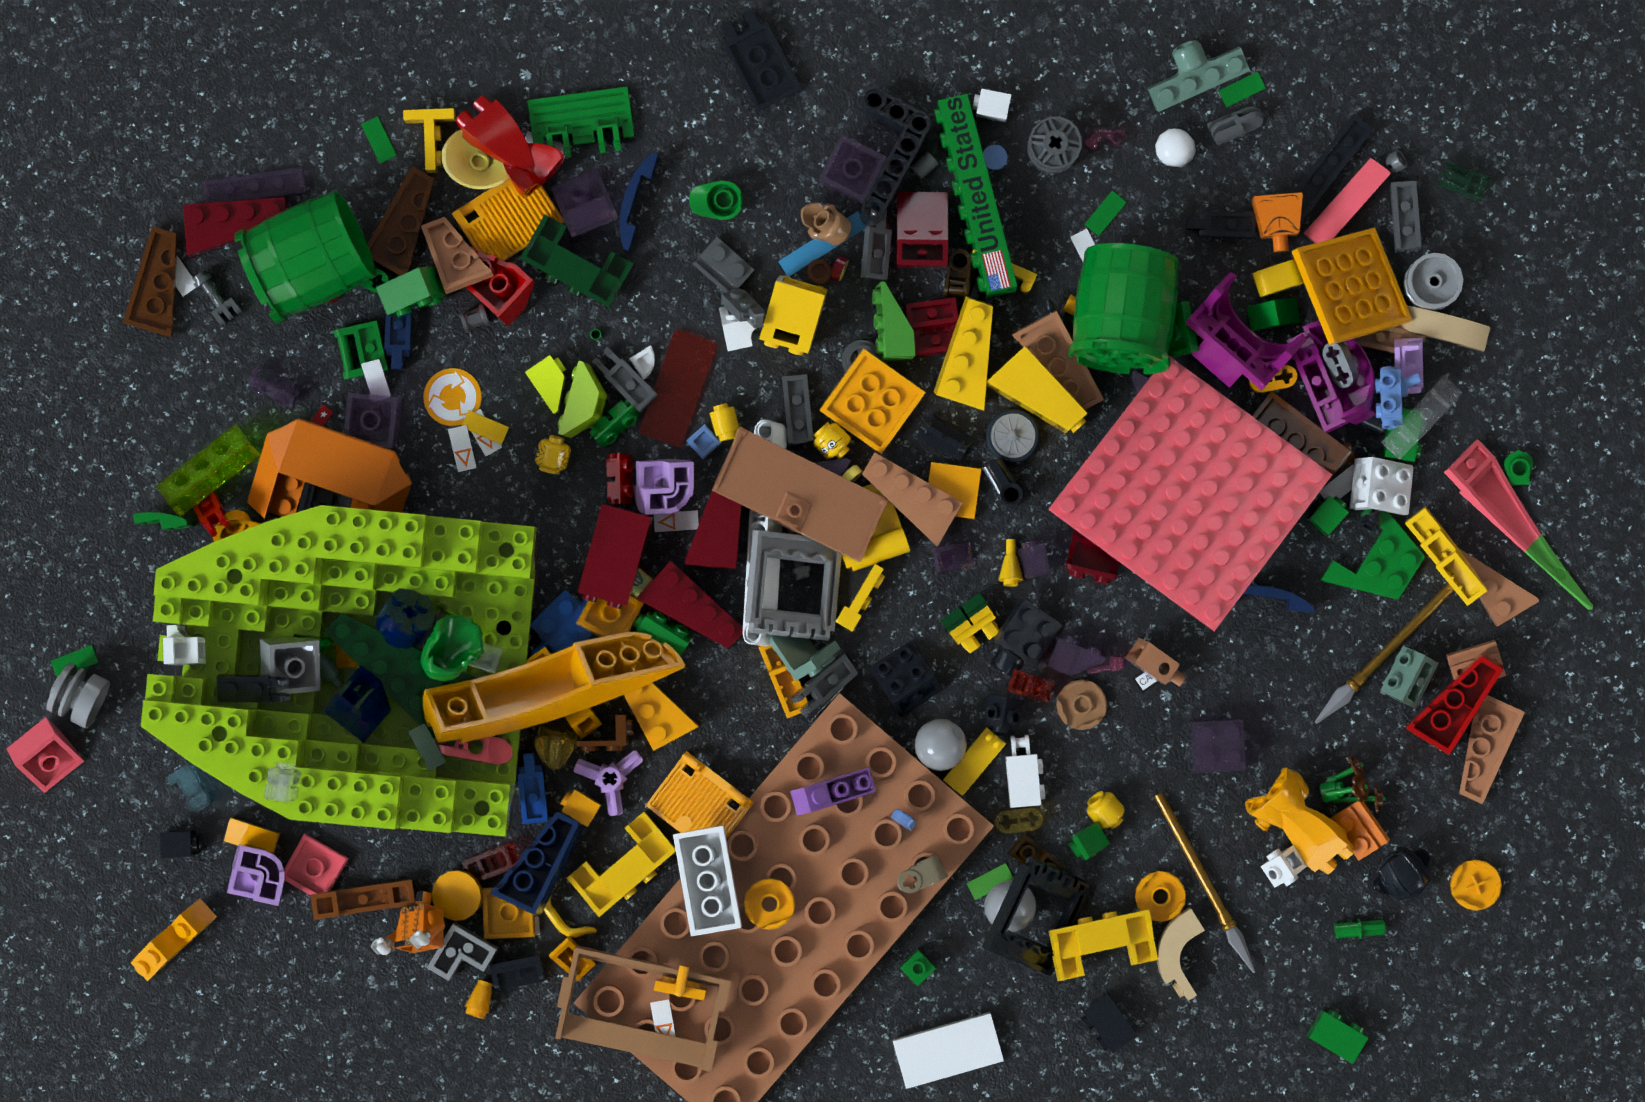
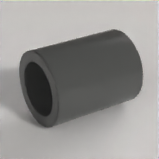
M927 151L910 167L922 180L939 164Z

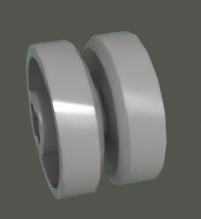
M1431 253L1423 255L1409 266L1404 274L1403 288L1405 296L1413 306L1438 311L1444 309L1457 299L1462 291L1464 279L1461 268L1455 260L1445 254ZM1432 278L1436 279L1435 286L1430 284Z

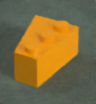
M654 683L624 694L653 751L699 727Z

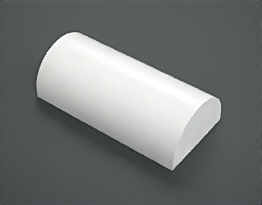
M724 825L674 834L673 838L691 936L742 928Z

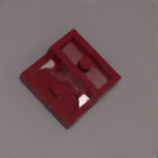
M956 297L905 304L907 320L914 331L915 357L947 353L959 318Z

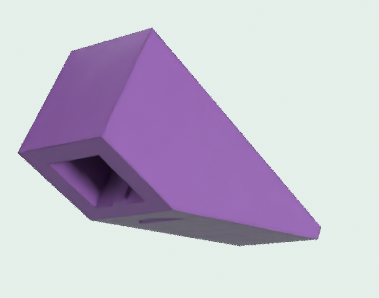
M868 767L794 789L790 792L797 815H802L874 793L876 789Z

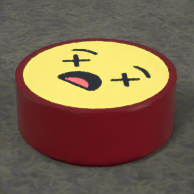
M843 256L837 258L831 271V279L837 282L841 281L849 263L848 258Z

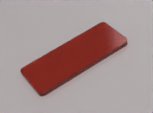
M682 330L674 331L653 389L658 396L647 406L639 429L642 435L676 447H680L683 444L717 349L715 342Z

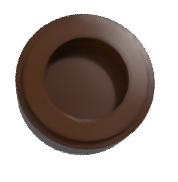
M823 259L812 261L807 268L809 280L816 285L827 283L831 279V265Z

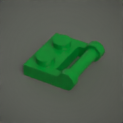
M377 320L333 331L334 337L338 339L345 371L343 372L344 380L365 376L362 366L359 369H354L347 337L353 334L360 364L379 359L383 372L389 371Z

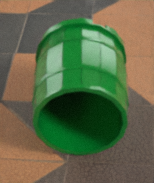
M337 190L308 199L274 216L268 217L249 230L242 228L234 234L235 242L241 240L243 246L242 249L238 250V255L246 276L261 305L268 302L273 310L268 315L278 325L287 321L291 315L310 310L346 292L348 293L367 280L375 278L377 274L371 251L356 217L346 200Z
M1105 243L1088 247L1084 251V261L1078 280L1073 320V343L1069 346V358L1073 359V355L1077 356L1076 363L1082 366L1118 374H1130L1131 368L1144 369V375L1166 372L1170 368L1171 358L1168 355L1173 336L1177 306L1178 268L1180 263L1177 257L1159 249L1135 244Z

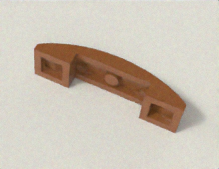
M412 880L354 887L310 895L314 920L415 905Z

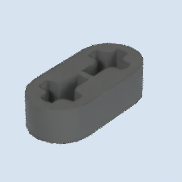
M1344 342L1332 345L1327 343L1323 348V358L1334 383L1340 388L1354 385L1358 380L1359 374L1347 345ZM1338 349L1339 354L1333 356L1332 351ZM1348 372L1349 377L1347 379H1343L1342 374Z

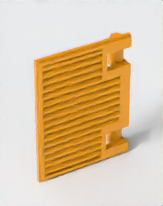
M510 179L499 186L490 188L452 213L476 250L496 256L503 261L528 245L544 214L561 224L565 222L543 186L539 187L530 196L522 198ZM475 210L479 217L468 223L465 216Z
M686 751L645 806L680 833L724 825L726 839H728L754 802ZM687 765L695 770L692 776L684 772ZM732 799L740 804L736 811L728 805Z

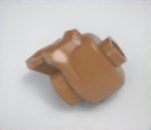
M816 202L807 204L802 208L801 219L803 225L809 228L808 234L812 239L826 241L836 246L849 238L851 223L837 211L834 204H824L822 206Z

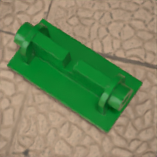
M627 399L623 402L620 400L608 411L613 417L611 421L603 416L600 421L591 426L592 430L589 433L603 449L615 442L618 435L626 428L634 425L637 418L641 415Z

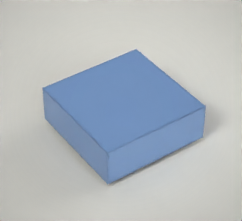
M705 424L686 440L703 460L722 443Z

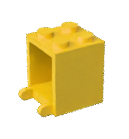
M779 275L775 282L763 324L764 327L759 339L764 341V345L772 348H778L780 345L789 348L788 352L800 356H803V353L808 354L812 347L828 289L820 285L816 286L792 279L786 275ZM775 329L800 335V338L777 332Z

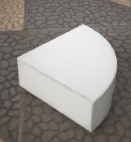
M651 345L630 358L643 380L651 374L655 364V354Z

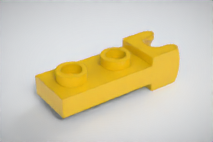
M876 564L873 566L849 608L844 606L836 623L853 632L861 618V615L858 614L859 610L865 611L872 600V597L868 596L873 587L878 589L885 578L881 574L883 568Z

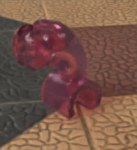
M1095 129L1087 135L1088 138L1085 141V145L1091 149H1096L1099 142L1109 138L1114 146H1121L1119 142L1113 140V136L1120 134L1125 137V134L1121 130Z

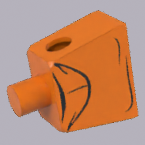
M1302 192L1262 195L1252 198V205L1261 239L1273 238L1274 252L1289 251L1288 237L1299 234Z

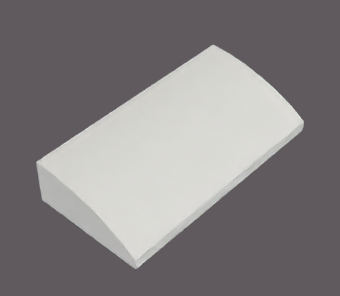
M990 1012L892 1039L906 1089L1004 1061Z

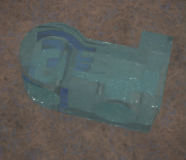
M191 764L183 766L166 777L170 786L178 784L186 797L185 803L190 810L202 811L209 806V793Z

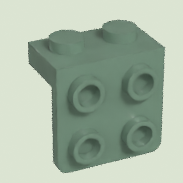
M776 635L769 637L773 650L779 655L795 681L807 674L813 677L823 670L822 667L835 660L833 655L841 649L836 641L817 650L810 639Z

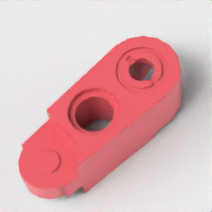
M493 736L479 739L483 743V749L477 754L471 753L469 750V745L472 741L460 743L459 739H456L454 746H448L447 742L438 743L436 739V745L440 752L451 758L501 766V764L509 762L513 756L512 747L507 743V740Z

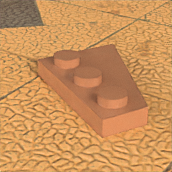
M445 217L421 225L446 294L494 276L492 271L481 261L479 256L468 246L462 236Z

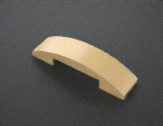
M1408 305L1412 321L1396 327L1406 329L1411 333L1459 344V346L1482 352L1485 351L1490 331L1489 326Z

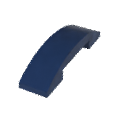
M655 152L651 153L637 168L624 194L620 212V234L625 252L630 253L637 231L636 226L628 223L641 180L644 178L652 181L659 155Z
M1255 585L1248 586L1243 593L1244 595L1287 600L1286 610L1314 613V607L1310 603L1293 593L1278 588Z

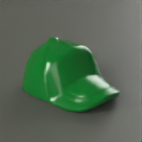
M715 181L694 187L689 195V205L691 210L697 215L727 220L734 218L741 211L743 196L741 190L734 183Z

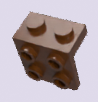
M629 714L616 715V740L575 741V746H581V751H598V746H607V751H622L624 746L630 745L629 735H634V720L629 719Z

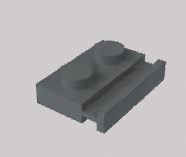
M718 237L712 241L693 263L700 272L724 293L731 292L733 289H739L755 271Z

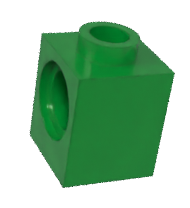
M1327 496L1307 520L1325 536H1328L1349 512L1345 509L1347 505L1339 497L1335 496L1332 498Z
M918 948L900 965V969L917 986L936 969Z

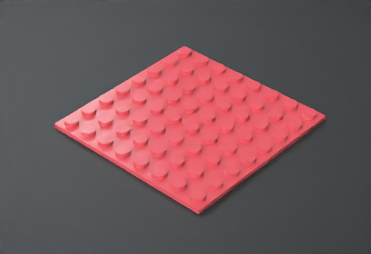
M1171 358L1170 368L1166 372L1153 374L1048 510L1215 632L1333 474Z

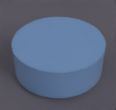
M990 145L983 152L987 169L997 171L1005 166L1007 152L1003 147Z
M895 809L890 816L894 821L910 831L916 825L915 819L899 809Z

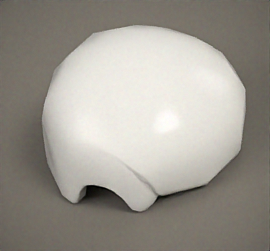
M1181 129L1166 130L1159 135L1155 144L1156 155L1167 166L1184 167L1193 160L1196 152L1194 140L1187 132Z

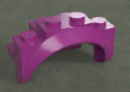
M1318 320L1303 326L1305 332L1301 334H1304L1307 340L1293 355V358L1324 432H1331L1349 422L1356 425L1375 416L1376 407L1373 402L1375 376L1371 363L1355 338L1343 341L1350 351L1359 376L1354 385L1340 388L1334 383L1323 354L1320 352V349L1323 352L1324 346L1328 343L1320 321ZM1301 334L1287 340V343L1293 342ZM1338 349L1332 351L1333 356L1339 354ZM1348 372L1342 374L1343 379H1347L1349 377Z

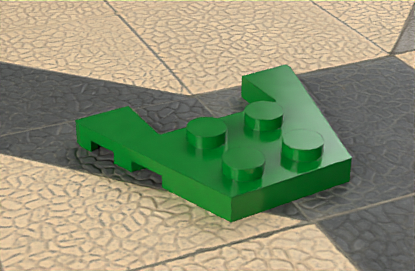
M1372 509L1363 510L1360 516H1363L1365 513L1370 514ZM1382 511L1379 517L1381 521L1379 528L1382 529V532L1357 572L1353 573L1332 560L1320 580L1399 600L1425 556L1390 513Z

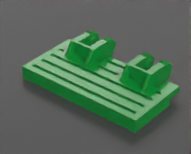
M628 87L527 100L533 143L544 145V139L547 138L548 146L554 147L553 137L562 136L563 152L566 158L571 157L569 135H572L574 145L594 143V132L597 131L600 153H606L607 149L603 134L604 130L613 129V145L616 151H621L619 128H622L624 138L634 137Z

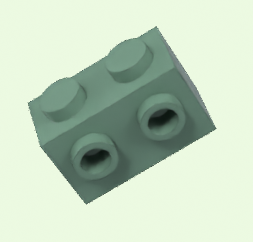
M1402 646L1380 691L1416 709L1439 663L1426 655Z

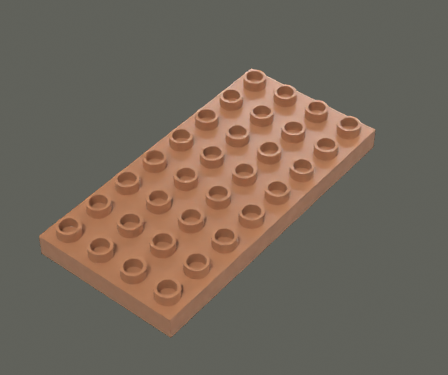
M840 693L749 797L754 804L727 839L742 928L691 936L680 878L616 952L618 955L679 967V965L690 967L689 970L725 977L726 980L731 981L725 1011H719L713 1040L718 1041L712 1072L701 1070L702 1068L632 1053L688 1102H758L994 827L993 824ZM869 767L876 792L811 813L797 815L791 790ZM895 809L905 812L916 820V825L912 831L901 826L890 817ZM937 854L948 877L914 893L901 891L897 884L899 875L903 871L915 866L918 862ZM908 875L904 876L906 881L903 882V886H909L910 889L914 888L913 883L916 881V878L909 877ZM773 878L789 886L794 895L795 908L792 917L785 925L778 929L767 930L756 926L749 920L745 913L744 900L747 891L754 883L761 879ZM766 897L762 901V906L766 911H773L777 907V901L773 897ZM607 963L575 1000L574 1004L592 1019L655 1032L650 1003L669 999L676 1037L706 1043L718 987L702 984V988H707L704 1001L683 996L678 997L673 994L654 991L656 979H662L660 974Z

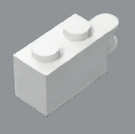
M1024 735L1022 738L1011 736L1012 756H1005L1009 806L1013 808L1041 805V800L1045 799L1044 784H1039V774H1043L1042 759H1037V754H1030L1029 735ZM1025 747L1026 755H1016V748Z

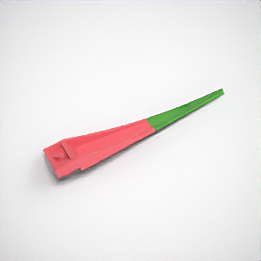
M1478 439L1474 441L1444 473L1461 490L1459 493L1583 606L1591 610L1593 608L1592 603L1567 572L1530 518L1495 456Z

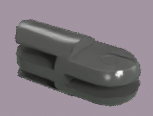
M1249 106L1207 123V127L1216 144L1221 145L1260 127L1264 116L1258 107Z

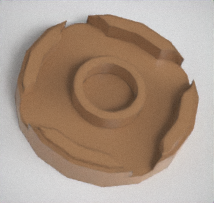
M1076 680L1063 687L1058 694L1056 706L1058 715L1066 725L1074 729L1085 730L1091 729L1101 722L1105 716L1107 701L1104 692L1098 685L1087 680Z

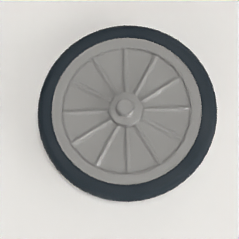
M1009 409L998 413L990 421L986 432V440L991 452L997 458L1001 457L1003 461L1011 463L1021 462L1029 458L1037 449L1040 439L1039 428L1035 420L1026 412L1017 409Z

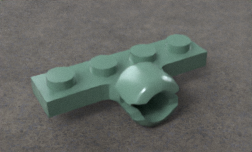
M1194 40L1179 45L1172 52L1178 73L1147 89L1156 111L1160 112L1245 74L1250 69L1240 47L1212 59H1207L1201 43Z

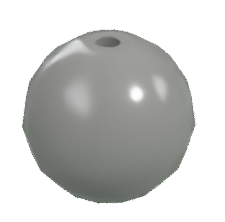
M934 719L919 729L914 747L919 760L927 768L946 771L954 768L964 758L967 741L962 729L956 723L948 719Z
M1004 880L996 884L987 893L984 908L990 924H993L1013 880ZM1028 887L1008 928L1011 932L1024 929L1034 919L1036 900Z

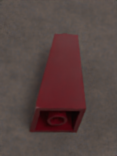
M714 491L711 492L686 556L685 565L737 570L742 516L741 504Z
M607 504L601 505L578 593L583 594L582 599L596 603L598 598L608 601L607 606L622 609V605H629L654 517Z

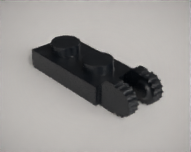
M220 674L217 676L218 702L290 701V694L283 692L271 693V686L283 687L289 685V678L270 677V675Z

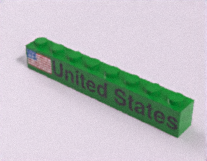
M968 94L938 100L937 109H934V117L936 123L942 126L943 133H940L942 147H947L949 157H946V163L949 172L953 171L955 181H952L955 196H960L962 205H958L961 220L966 219L968 229L964 230L966 241L968 244L972 243L974 253H971L972 264L974 268L978 267L980 277H977L979 290L985 293L986 299L1016 292L1017 283Z

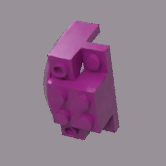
M1230 272L1185 322L1204 339L1198 346L1199 351L1193 352L1192 355L1229 388L1243 374L1262 391L1307 339L1304 334H1301L1291 343L1278 344L1270 342L1250 330L1237 316L1230 303L1229 288L1237 277L1236 274Z

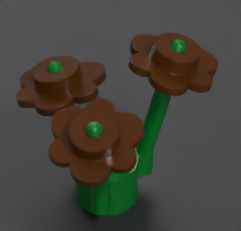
M1349 755L1348 760L1351 767L1334 776L1327 777V782L1320 784L1322 799L1325 803L1333 802L1334 804L1356 801L1375 802V812L1378 813L1379 806H1384V801L1386 800L1383 796V791H1378V784H1375V796H1368L1369 784L1362 775L1365 772L1364 764L1358 758L1354 760L1352 755ZM1353 772L1356 774L1352 778V787L1344 788L1341 781L1337 782V780ZM1353 792L1354 796L1343 797L1345 793Z

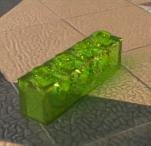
M235 424L158 483L156 487L168 505L181 517L261 454L248 435Z

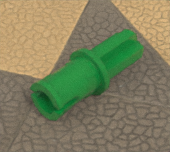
M1357 919V922L1334 923L1335 938L1358 937V939H1362V936L1384 935L1386 933V925L1383 920L1360 921V919Z

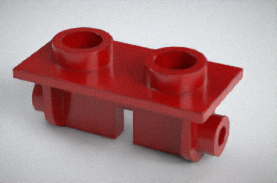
M608 454L609 459H606L607 477H615V482H607V500H610V505L632 504V497L634 495V489L631 484L633 462L630 454Z

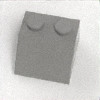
M297 637L260 639L261 675L289 678V685L283 687L271 686V693L283 692L293 694L320 691V650L318 639Z

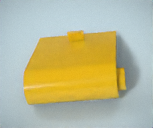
M872 484L863 487L871 492H874L880 496L885 497ZM889 500L881 514L861 562H857L842 554L846 568L852 567L853 572L910 552L896 509Z

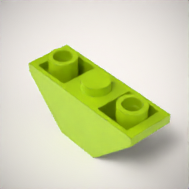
M578 361L577 366L572 371V386L566 393L565 411L558 421V434L568 438L574 437L600 421L607 399V394L592 366L582 361Z

